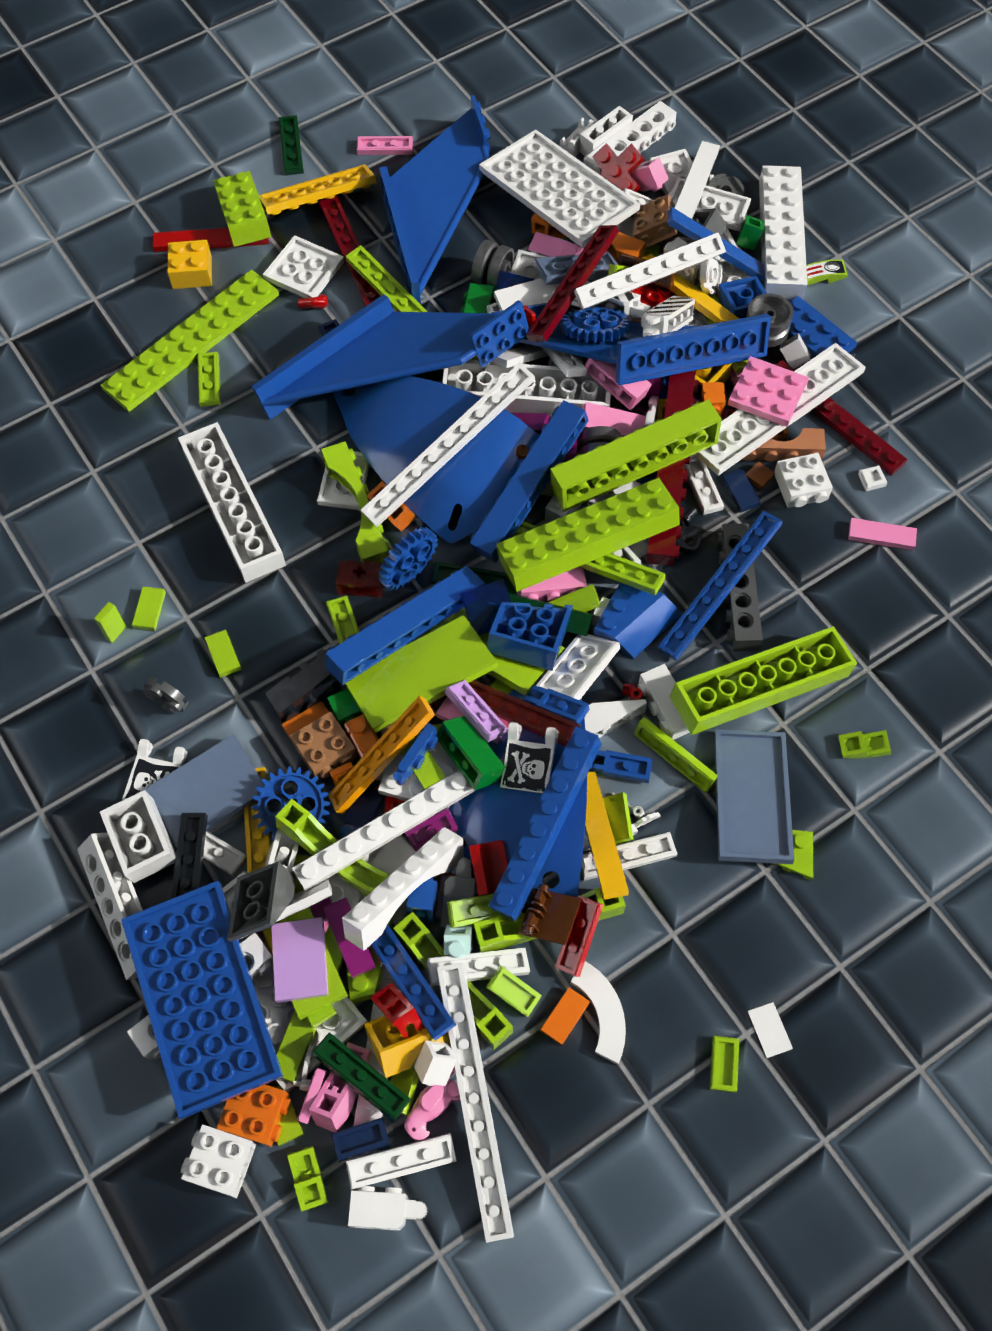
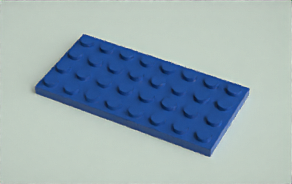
M219 881L121 919L180 1119L283 1077L239 939L232 942L227 940L231 914Z

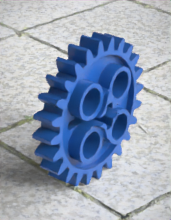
M595 306V308L589 307L581 310L579 307V310L573 309L572 312H567V315H563L562 318L563 332H565L566 336L570 335L571 339L577 337V341L584 339L585 342L593 341V343L597 341L605 343V340L612 342L613 338L620 339V336L625 337V333H628L630 328L629 316H626V313H621V310L614 311V308L606 309L605 306L603 308Z
M420 527L419 530L415 528L413 533L408 532L406 538L402 537L399 544L395 543V548L388 552L389 556L383 559L385 563L380 566L382 570L378 573L380 575L378 578L380 582L391 591L393 589L396 591L399 587L402 589L405 583L408 585L411 579L414 580L418 573L421 574L424 567L428 566L427 562L432 560L431 555L436 552L434 549L438 546L436 543L438 541L437 535L427 527Z
M291 766L288 767L287 773H283L282 769L278 768V776L270 772V781L266 779L261 780L264 788L256 787L255 790L260 793V796L252 797L254 801L258 802V804L251 806L252 810L258 811L253 816V819L261 820L257 828L265 826L264 836L270 832L273 834L271 841H273L278 830L275 816L286 805L281 798L274 794L275 791L281 793L288 802L293 799L300 805L304 799L312 800L314 802V809L309 812L320 824H326V821L321 817L328 816L330 813L324 810V807L329 806L330 802L323 801V798L327 797L329 793H321L320 790L324 787V783L316 785L318 776L310 779L309 770L302 775L301 767H298L296 773H292ZM293 783L297 788V792L293 795L286 794L283 789L284 785ZM277 801L280 804V810L276 813H271L267 809L268 802Z

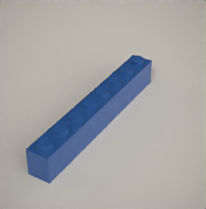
M565 400L562 401L560 406L555 408L551 420L543 426L541 435L537 441L532 443L526 458L520 461L518 470L507 481L505 490L496 498L492 510L484 516L482 525L472 534L470 545L475 552L497 563L499 556L496 544L515 535L551 480L550 469L558 463H562L588 423L589 419L584 409Z
M468 566L455 570L448 578L443 581L439 580L427 591H421L414 599L402 603L398 609L391 613H386L377 622L368 624L356 635H350L338 646L331 647L325 653V668L344 685L482 597L484 582Z
M577 726L575 727L488 905L494 912L517 922L602 745L598 735Z

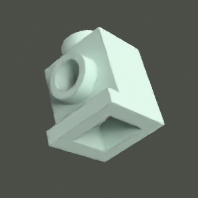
M447 925L444 933V955H451L454 958L470 955L472 951V925L454 928Z

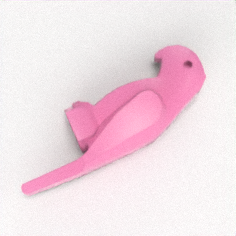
M455 1066L446 1086H427L417 1098L404 1125L406 1132L412 1139L421 1141L427 1138L430 1134L426 1130L427 1122L441 1115L451 1102L457 1103L461 1101L457 1083L453 1079L450 1080L451 1076L456 1073Z

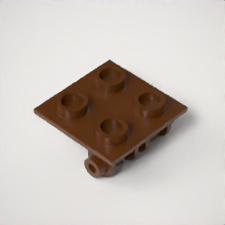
M539 884V887L534 889L519 934L566 946L582 899L548 891L549 887L547 885Z

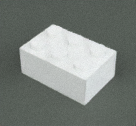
M145 790L100 811L122 871L133 883L175 863L176 852L154 799Z

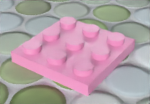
M750 356L729 398L728 405L788 427L809 377Z

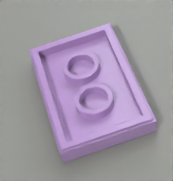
M323 918L276 923L271 926L275 1001L280 1003L329 996Z

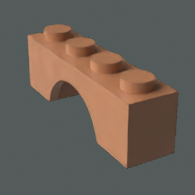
M803 428L800 435L790 441L769 439L741 460L780 461L819 453L822 460L826 451L824 429Z

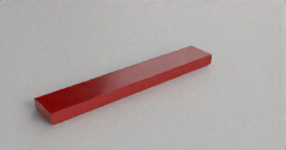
M228 228L153 233L154 252L168 251V243L207 240L209 248L234 247ZM270 238L247 243L240 246L267 245L270 244Z

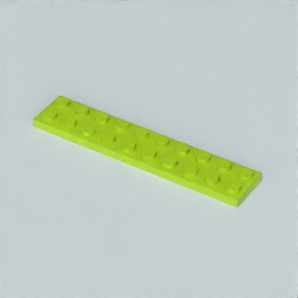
M251 269L102 383V390L128 412L132 411L196 361L198 353H206L278 297V289Z

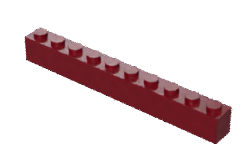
M696 371L670 375L664 419L672 416L677 411H683L692 407L697 402V398L693 397V393H698L699 380H695ZM690 456L657 472V478H660L679 506L680 520H683L684 507H680V502L685 501L686 488H682L683 482L687 483L689 471L684 469L685 464H689ZM676 526L649 537L646 564L673 566L674 558L678 559L680 545L675 544L676 539H681L682 526Z

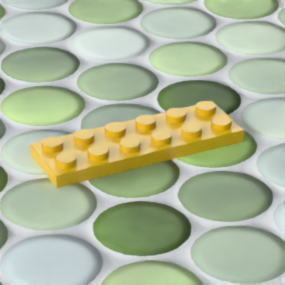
M363 164L260 194L259 198L267 215H277L282 210L297 209L299 205L305 203L314 204L322 198L331 199L336 194H348L353 192V189L368 188L371 184L376 183V178L372 171Z

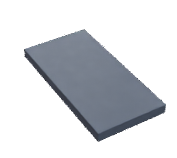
M715 729V774L718 775L716 779L718 860L793 864L794 848L786 733Z
M233 734L144 790L154 799L176 852L181 813H206L208 815L206 831H209L255 802L252 797L260 796V793L255 790L256 787L264 788V785Z

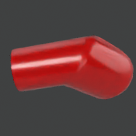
M323 294L318 297L298 299V307L300 309H324L328 305V298Z

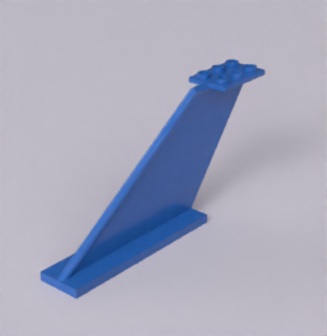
M471 95V109L390 177L387 166L379 167L382 197L408 292L420 304V295L484 176L482 171L479 170V164L490 158V147L487 140H490L489 129L485 128L484 114L481 115L480 102L476 101L475 95Z
M383 294L251 387L266 416L271 420L302 398L459 366L475 355L479 365L484 367L526 337L529 326L523 304L519 300L499 314L394 312L389 297Z
M547 303L527 307L536 314L537 319ZM496 311V312H491V313H497V314H499V313H501L502 311ZM762 314L704 326L685 325L677 331L643 337L641 322L630 321V328L628 333H625V337L620 336V339L613 338L612 342L605 340V343L601 341L593 343V341L585 342L584 339L577 341V337L571 339L570 335L566 336L565 332H563L561 318L546 342L528 341L526 336L508 350L531 344L616 364V383L620 386L749 360L750 356L754 358L767 356L771 316Z

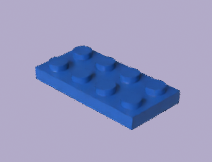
M797 296L790 301L794 313L788 337L791 338L799 333L811 356L816 357L835 343L848 353L856 348L858 342L801 297Z

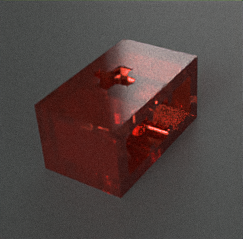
M354 560L339 561L335 583L338 595L382 598L383 584L378 579L380 577L378 573L382 570L380 568L382 564L374 561L368 563L356 562Z

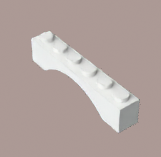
M445 827L442 828L342 918L345 939L363 951L382 935L395 911L418 886L433 876L449 873L458 864V861L464 858L463 838Z

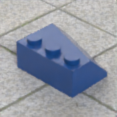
M620 582L596 624L593 635L619 642L620 649L618 653L634 659L660 633L666 631L670 624L675 620L677 621L682 616V613L665 594L658 591L656 595Z
M501 602L489 632L488 650L491 654L553 671L573 605H565L563 609L554 608L553 604H544V607H532L529 603Z

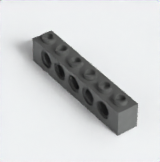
M749 523L722 524L721 531L717 533L716 537L717 546H721V551H719L720 565L733 550L731 547H735L749 530ZM752 563L736 584L742 588L734 586L723 600L724 603H727L728 608L725 610V621L730 626V629L727 631L728 643L732 644V651L760 650L763 642L754 563ZM739 624H744L747 627H741Z

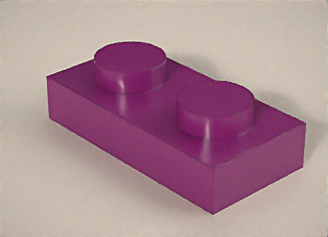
M447 807L408 830L405 834L414 850L418 851L442 828L445 827L452 832H456L459 830V827Z

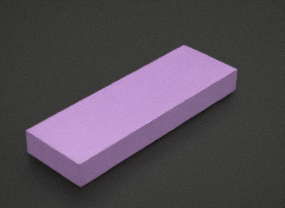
M466 680L446 688L445 694L487 742L507 733L508 728Z

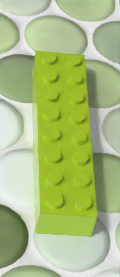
M709 399L704 402H697L692 407L683 411H677L672 416L663 420H656L647 427L638 428L633 433L624 437L620 436L606 445H599L594 450L585 454H579L574 459L565 463H558L550 469L552 494L562 511L565 512L718 444L722 418Z
M657 478L497 543L499 561L516 592L680 525L679 506L660 478Z
M833 626L676 682L669 697L691 735L847 678L857 665V662Z

